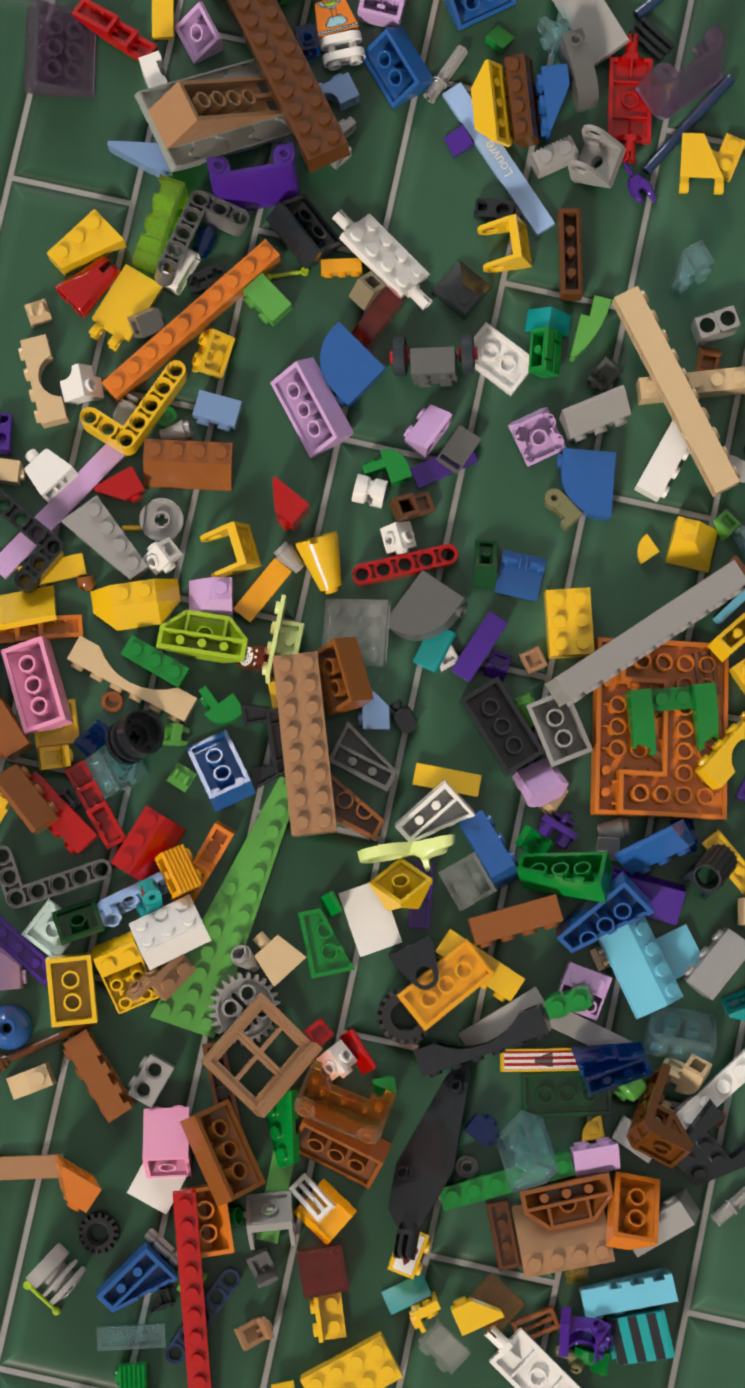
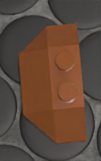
M609 1172L577 1177L574 1175L519 1191L524 1215L550 1231L594 1222L613 1197Z

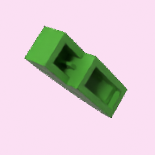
M595 295L589 316L581 314L569 361L574 362L593 342L606 318L612 299Z

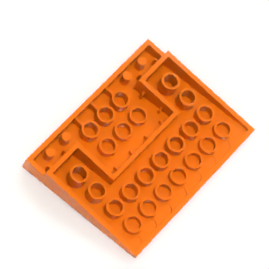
M596 638L594 640V651L614 638ZM669 640L593 691L590 815L727 820V782L722 788L712 790L694 772L699 766L697 764L704 755H709L713 751L711 747L716 741L711 738L704 743L705 749L697 751L692 709L654 712L656 750L661 753V764H659V762L647 755V747L638 744L636 749L632 748L625 693L629 690L661 689L697 684L692 653L710 651L708 647L710 643ZM710 655L698 657V667L701 674V680L698 684L705 683V680L713 683V671L716 667L715 660ZM716 656L721 694H717L719 739L723 740L727 735L726 730L728 729L729 657L721 662ZM705 658L708 661L709 671L703 670L702 660ZM709 673L710 678H705L704 674Z

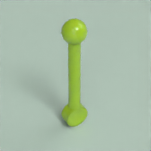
M302 267L300 270L272 275L270 273H266L265 276L269 279V281L275 278L301 274L302 276H307L309 274V269H305L304 267Z
M27 1280L24 1282V1289H30L52 1309L54 1315L57 1316L61 1313L60 1307L52 1305Z

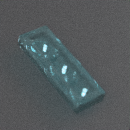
M166 1323L97 1326L96 1328L97 1351L166 1348L167 1346Z

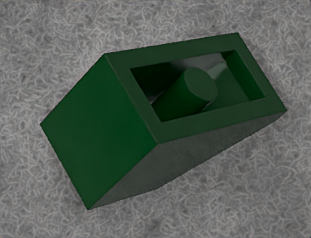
M475 540L473 587L482 589L495 588L497 577V541Z

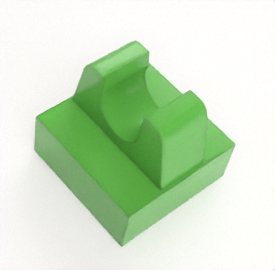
M166 723L163 745H187L188 742L183 741L181 736L182 733H189L190 730L184 727L183 724Z
M178 762L166 781L186 793L198 774Z

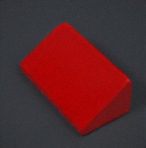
M351 1028L339 1037L357 1059L355 1064L362 1074H366L376 1068L377 1064L354 1028Z

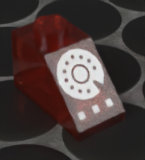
M247 645L244 662L234 663H237L239 670L262 673L263 664L268 660L267 648L265 646Z

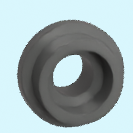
M463 1155L457 1160L455 1168L459 1176L471 1178L478 1171V1163L474 1157ZM470 1163L471 1169L469 1171L463 1170V1164Z

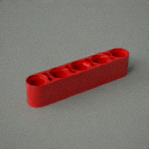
M445 544L362 563L353 569L352 579L357 586L365 587L417 575L422 570L430 572L451 567L457 561L458 551L454 545ZM444 551H451L454 558L450 561L444 560L442 553ZM423 556H430L433 562L425 566L421 563L420 559ZM401 561H408L411 564V568L405 571L401 570L399 563ZM385 565L389 568L390 572L382 576L378 573L377 569ZM364 570L368 573V578L366 580H358L356 573Z

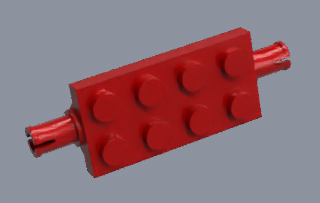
M627 34L631 41L626 44L623 56L609 58L607 133L624 145L626 152L622 162L627 163L629 159V164L636 162V144L650 145L653 58H643L638 53V34H634L633 42L632 34Z

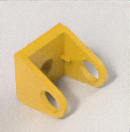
M516 214L491 221L477 228L479 235L510 232L513 254L484 264V272L495 273L533 267L527 225Z
M233 521L200 536L201 542L213 541L229 536L236 556V563L212 573L211 577H228L262 566L249 524Z

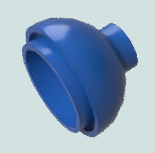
M17 1005L1 1006L0 1048L4 1050L20 1048L29 1040L32 1034V1020L29 1014ZM7 1023L12 1027L10 1032L4 1031L3 1027Z

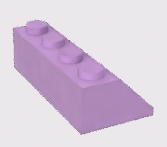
M314 357L294 362L270 382L310 458H314L341 444L354 434Z

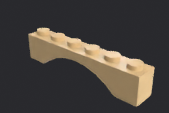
M79 636L67 658L72 662L70 665L72 668L80 672L83 669L91 673L89 677L100 683L104 679L111 683L109 687L119 693L122 690L130 693L129 698L138 703H141L142 700L147 702L149 709L158 714L162 710L169 714L168 719L180 724L181 721L186 723L198 702L196 697L179 688L153 690L128 682L113 670L102 648L82 636Z

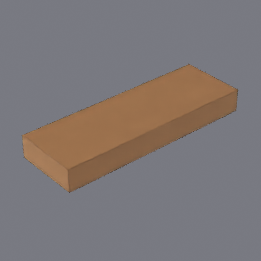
M56 1154L0 1156V1180L58 1178L54 1159Z

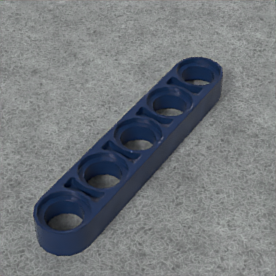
M233 1267L226 1268L205 1295V1307L210 1315L207 1320V1327L241 1281L240 1272ZM228 1272H232L237 1276V1281L233 1285H229L224 1281V1276ZM214 1291L221 1292L223 1294L222 1302H212L210 1298L211 1293ZM183 1326L165 1351V1358L171 1364L177 1365L186 1357ZM172 1347L181 1349L182 1356L179 1359L170 1357L169 1350Z

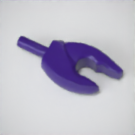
M628 163L623 165L630 176V179L627 180V186L632 198L638 203L643 204L639 191L644 190L650 201L655 203L656 196L650 182L639 173L635 175Z

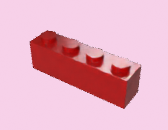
M35 771L32 777H30L34 785L39 783L46 792L44 795L45 799L48 802L53 801L60 810L57 813L60 819L48 829L55 837L61 836L66 841L63 845L72 854L74 852L82 854L99 835L75 810L69 807L70 804L64 798L59 797V793L39 772Z

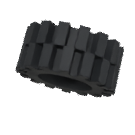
M95 1211L86 1216L80 1223L77 1234L79 1235L78 1240L82 1243V1248L88 1250L87 1252H93L95 1255H99V1253L104 1254L116 1245L120 1237V1227L118 1226L119 1222L113 1218L112 1214L109 1215L106 1211ZM95 1224L104 1225L108 1231L107 1238L103 1241H95L90 1234L92 1226Z

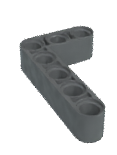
M203 190L193 191L158 262L154 277L157 284L166 287L174 282L202 222L231 235L241 236L246 232L250 219L249 213L245 209Z
M0 846V852L6 849L9 853L7 861H0V883L6 902L12 908H24L106 880L114 872V866L110 861L98 859L25 884L14 850L8 846ZM101 863L107 864L109 869L104 876L99 875L97 872V868ZM80 870H84L87 874V879L83 883H79L76 879V874ZM9 871H13L16 874V880L13 883L6 881V874ZM60 877L66 881V885L62 890H58L55 887V881ZM37 885H42L44 888V894L41 897H36L34 894V888ZM16 892H20L23 896V901L19 905H16L12 899Z

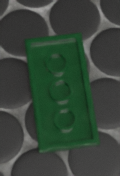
M611 1069L520 1072L523 1119L613 1115Z

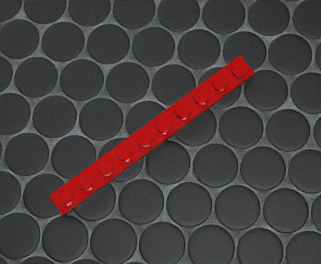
M196 1189L173 1191L188 1388H212Z

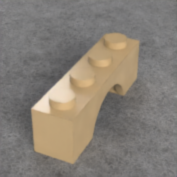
M46 334L20 340L21 348H18L21 361L25 360L27 368L23 369L26 381L31 382L32 389L29 390V395L32 403L36 402L37 410H34L36 422L41 423L44 429L68 423L69 419L62 397L52 395L42 387L43 371L54 360Z

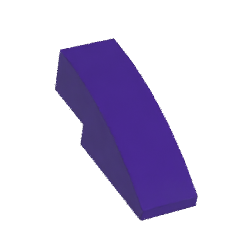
M489 611L454 664L451 672L469 683L508 623Z

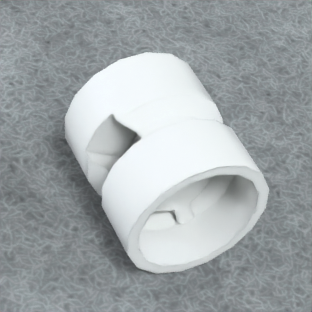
M358 474L353 490L352 502L360 504L368 502L372 507L382 508L388 481L379 478L373 481L370 476Z

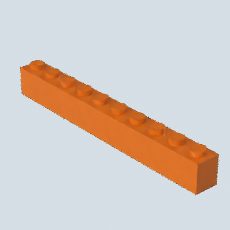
M266 239L262 241L101 383L104 389L117 403L121 399H126L127 393L131 394L239 300L243 296V289L261 273L264 275L269 273L280 264V254Z

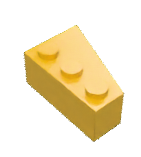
M94 209L47 252L50 261L66 276L89 265V263L103 255L108 256V254L127 248L119 233Z

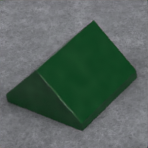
M94 898L51 912L62 946L105 931Z

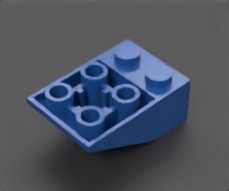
M567 64L541 66L540 74L536 75L535 91L536 96H539L537 109L538 116H541V124L539 125L540 135L544 137L545 144L549 143L566 101L570 86Z

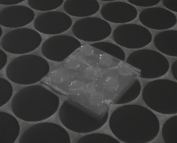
M326 599L322 646L334 638L356 636L364 666L386 667L391 601Z

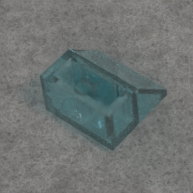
M702 240L682 251L676 263L669 291L671 296L675 293L680 295L690 288L689 285L694 282L699 284L708 278V274L712 271L711 269L715 261Z

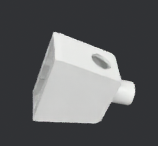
M31 449L25 455V459L30 463L25 467V472L48 503L79 475L69 463L49 449L43 450L40 454L35 449Z

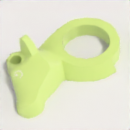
M443 835L415 842L380 844L361 849L357 853L360 863H379L414 855L421 859L425 871L428 872L431 871L430 858L446 853L448 847L455 843V835Z

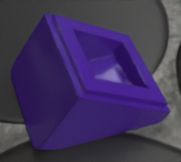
M464 125L444 138L453 158L473 148V141Z
M492 649L483 675L493 679L498 676L503 682L512 656Z

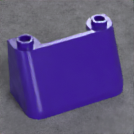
M293 142L281 144L274 149V163L231 171L230 164L226 158L222 156L206 158L213 195L246 211L277 206L281 201L299 196L300 186Z

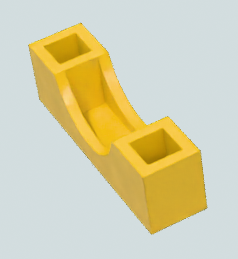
M745 710L739 716L741 720L737 724H732L726 730L727 735L724 739L716 741L711 747L713 751L709 755H704L697 763L699 766L694 772L712 790L722 788L735 773L732 764V752L739 741L745 740Z

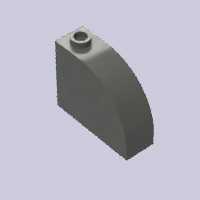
M583 28L561 34L557 56L560 64L568 65L569 91L576 112L579 113L596 108L599 103L598 81Z
M422 570L385 620L384 625L395 635L407 640L423 641L432 639L450 629L458 618H462L467 611L468 603L464 597Z

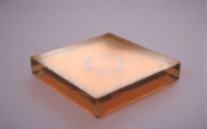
M493 1272L468 1297L501 1308L504 1317L484 1326L483 1328L486 1331L487 1329L490 1331L489 1327L493 1324L502 1331L525 1306V1303Z

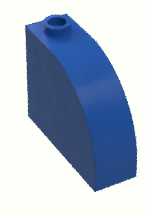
M340 322L325 337L320 352V366L323 377L329 387L337 394L335 396L336 400L342 406L347 404L351 408L387 369Z
M563 448L561 454L557 455L556 467H560L562 492L585 517L601 521H609L611 518L616 452Z

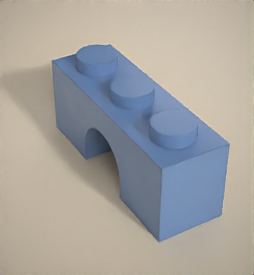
M348 72L343 75L341 73L331 78V81L325 84L318 83L326 100L336 103L340 112L360 103V94Z

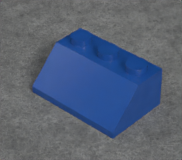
M443 0L459 31L517 4L516 0Z
M403 27L386 28L364 50L366 55L364 62L392 109L418 96L435 81Z
M682 819L621 849L613 855L631 875L636 872L642 875L652 870L651 865L657 862L661 866L671 861L670 856L676 853L678 856H682L690 852L689 847L695 844V841Z

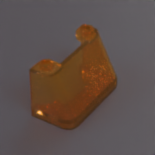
M312 1059L295 1100L294 1110L302 1117L366 1144L377 1143L383 1133L396 1094L386 1090L384 1095L376 1097V1094L373 1092L370 1099L329 1083L330 1075L328 1073L324 1075L322 1072L323 1063Z

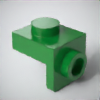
M525 825L514 844L529 854L550 853L555 843L533 828Z

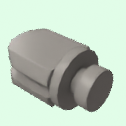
M128 393L126 395L127 400L121 399L113 413V420L124 426L137 408L134 404L139 401L137 397Z

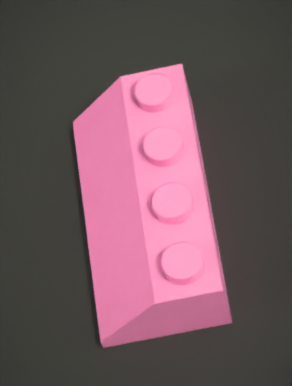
M39 636L2 649V657L24 734L51 731L74 723L51 641L43 636Z

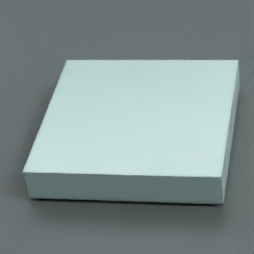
M51 899L47 900L21 935L47 955L59 956L64 954L71 943L61 945L51 912L63 908Z

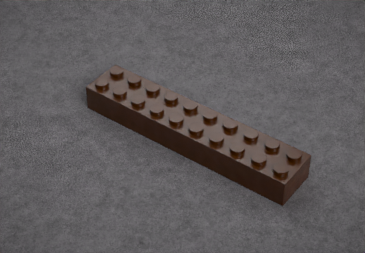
M225 0L309 172L311 173L350 156L348 142L277 0Z

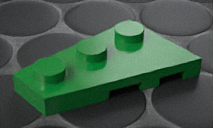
M321 908L298 912L311 979L355 970Z
M298 1089L286 1092L266 1115L278 1168H285L300 1162L299 1133L296 1131L295 1119H299L298 1110H295V1098H298Z

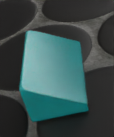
M447 629L437 637L423 640L413 662L423 669L437 673L456 633Z
M422 1272L419 1276L415 1275L414 1279L408 1278L381 1291L391 1315L432 1296V1292Z

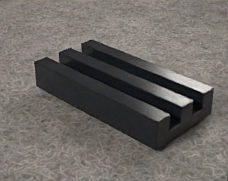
M644 16L628 32L634 38V34H638L636 31L639 30L652 44L662 51L660 54L639 35V44L658 62L675 46L672 41Z

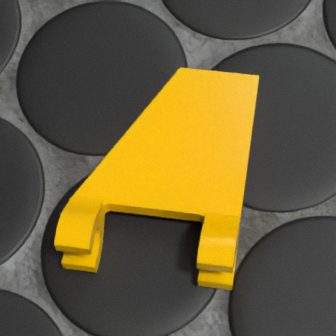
M682 133L679 194H688L689 178L715 179L714 195H722L724 192V177L704 133Z

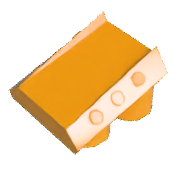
M323 1178L317 1186L336 1207L320 1223L302 1204L293 1213L327 1245L354 1216L357 1210ZM314 1190L311 1192L325 1208L328 1206ZM307 1196L305 1200L320 1214L321 1210Z

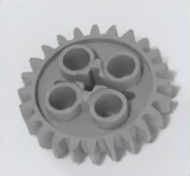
M236 972V979L228 975V983L221 980L222 988L214 987L218 994L216 996L210 995V998L214 1000V1004L208 1005L214 1011L209 1013L208 1016L215 1018L210 1024L212 1026H219L215 1032L217 1034L225 1033L242 1014L243 1008L233 999L232 993H235L237 999L244 1005H249L259 993H263L276 1006L281 1002L274 1000L278 992H270L273 985L267 984L265 986L266 978L259 980V975L255 973L251 978L250 972H245L244 977H242L241 973ZM249 987L250 995L244 999L241 992L243 988ZM228 1002L233 1004V1010L230 1013H226L224 1009ZM264 1012L255 1017L257 1024H254L252 1021L243 1031L252 1041L254 1038L257 1042H261V1034L268 1037L269 1035L266 1030L275 1029L271 1024L272 1020Z

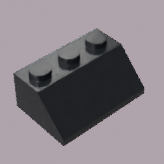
M305 194L279 202L266 218L272 230L278 234L285 246L290 249L299 264L305 269L321 263V259H326L344 245Z

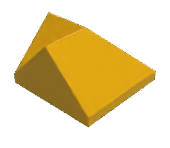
M400 858L370 881L369 886L387 911L398 908L419 909L433 881L431 877L403 858Z

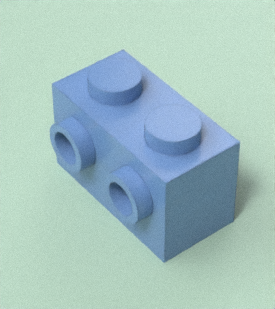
M199 390L192 415L196 423L209 426V424L218 426L217 429L225 432H230V429L236 431L243 404L240 400Z

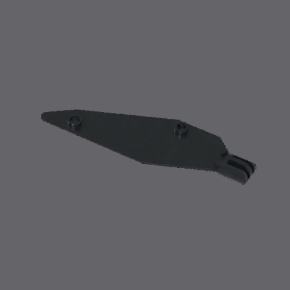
M471 1060L463 1062L464 1066L452 1070L444 1079L396 1163L388 1206L398 1228L393 1258L415 1260L420 1229L455 1169L473 1066Z

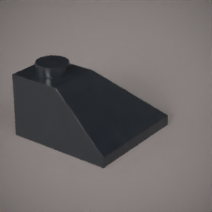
M459 260L431 293L465 321L490 292L492 286Z

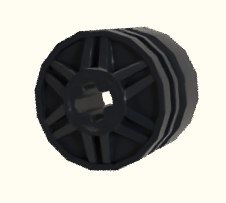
M142 709L132 711L118 721H115L108 727L105 734V745L108 753L114 760L125 765L136 764L154 754L162 747L164 742V729L160 720L153 713Z

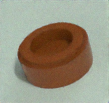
M111 690L102 696L101 704L107 712L117 713L123 708L124 699L119 692Z

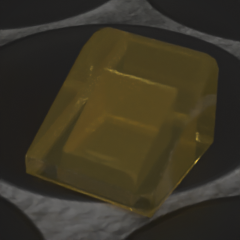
M588 1267L564 1271L567 1284L584 1282L589 1279Z

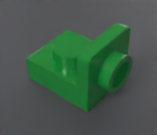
M575 1347L574 1356L582 1359L583 1364L590 1365V1371L601 1376H607L611 1353L604 1351V1359L600 1358L594 1364L595 1353L590 1347Z

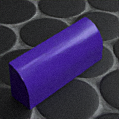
M612 866L613 874L611 881L623 871L653 902L655 913L649 916L645 915V917L677 925L686 895L685 885L644 874L640 875L639 873L631 875L625 869Z

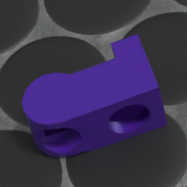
M0 413V456H12L14 418L11 413Z

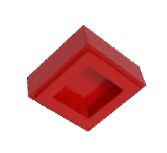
M321 1017L303 1031L311 1042L317 1043L320 1047L335 1035Z

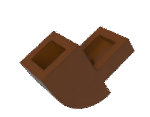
M429 491L415 495L411 492L395 497L389 502L396 522H412L414 519L436 511Z

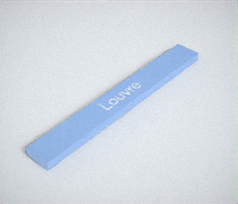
M461 82L444 92L442 97L461 125L465 126L473 143L511 200L515 201L517 209L536 237L553 227L555 222L504 146L493 142L475 130L472 99Z

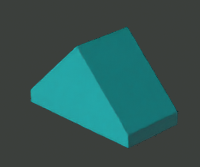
M554 307L528 309L525 332H531L532 329L550 327L554 331L562 333V337L568 338L571 315Z

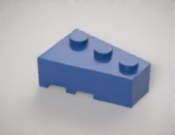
M480 810L475 813V816L459 822L464 836L483 865L484 871L487 872L492 880L496 891L519 878L515 866L518 861L512 851L507 852L504 845L507 843L501 833L496 834L493 829L496 825L490 815L486 816Z
M145 1241L96 1289V1297L113 1313L139 1300L140 1297L150 1292L153 1293L170 1282L177 1281L178 1274Z

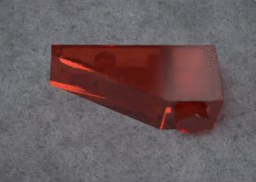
M386 287L372 303L351 334L368 349L402 310L403 301Z

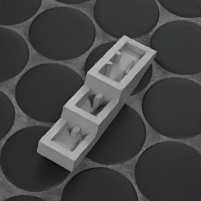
M533 987L458 1034L465 1045L487 1042L507 1030L521 1010L540 1003L545 1008V1001L537 988Z
M572 1012L562 1018H548L551 1028L628 1065L638 1047V1044Z

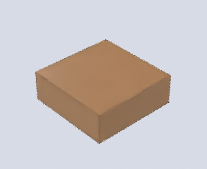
M539 646L518 655L527 675L548 666Z

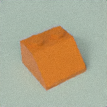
M56 1154L54 1159L60 1189L64 1194L63 1198L68 1202L67 1205L77 1212L80 1209L87 1213L102 1190L93 1175Z

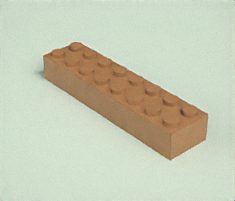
M318 652L272 656L292 837L336 833L338 829Z

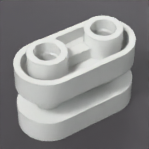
M349 30L320 38V50L327 52L322 56L324 67L329 68V70H338L341 66L349 64L351 66L360 65L366 58L364 48L357 46L362 43L361 32L359 30Z

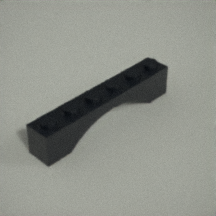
M540 1003L521 1010L507 1030L487 1042L475 1045H455L435 1040L416 1047L413 1052L422 1076L430 1075L431 1078L442 1074L443 1069L449 1067L451 1070L458 1069L464 1066L463 1062L469 1060L472 1063L481 1061L486 1054L492 1053L493 1056L506 1051V1047L512 1045L514 1048L521 1047L527 1044L526 1040L532 1038L535 1041L548 1037L547 1033L552 1028L544 1006Z

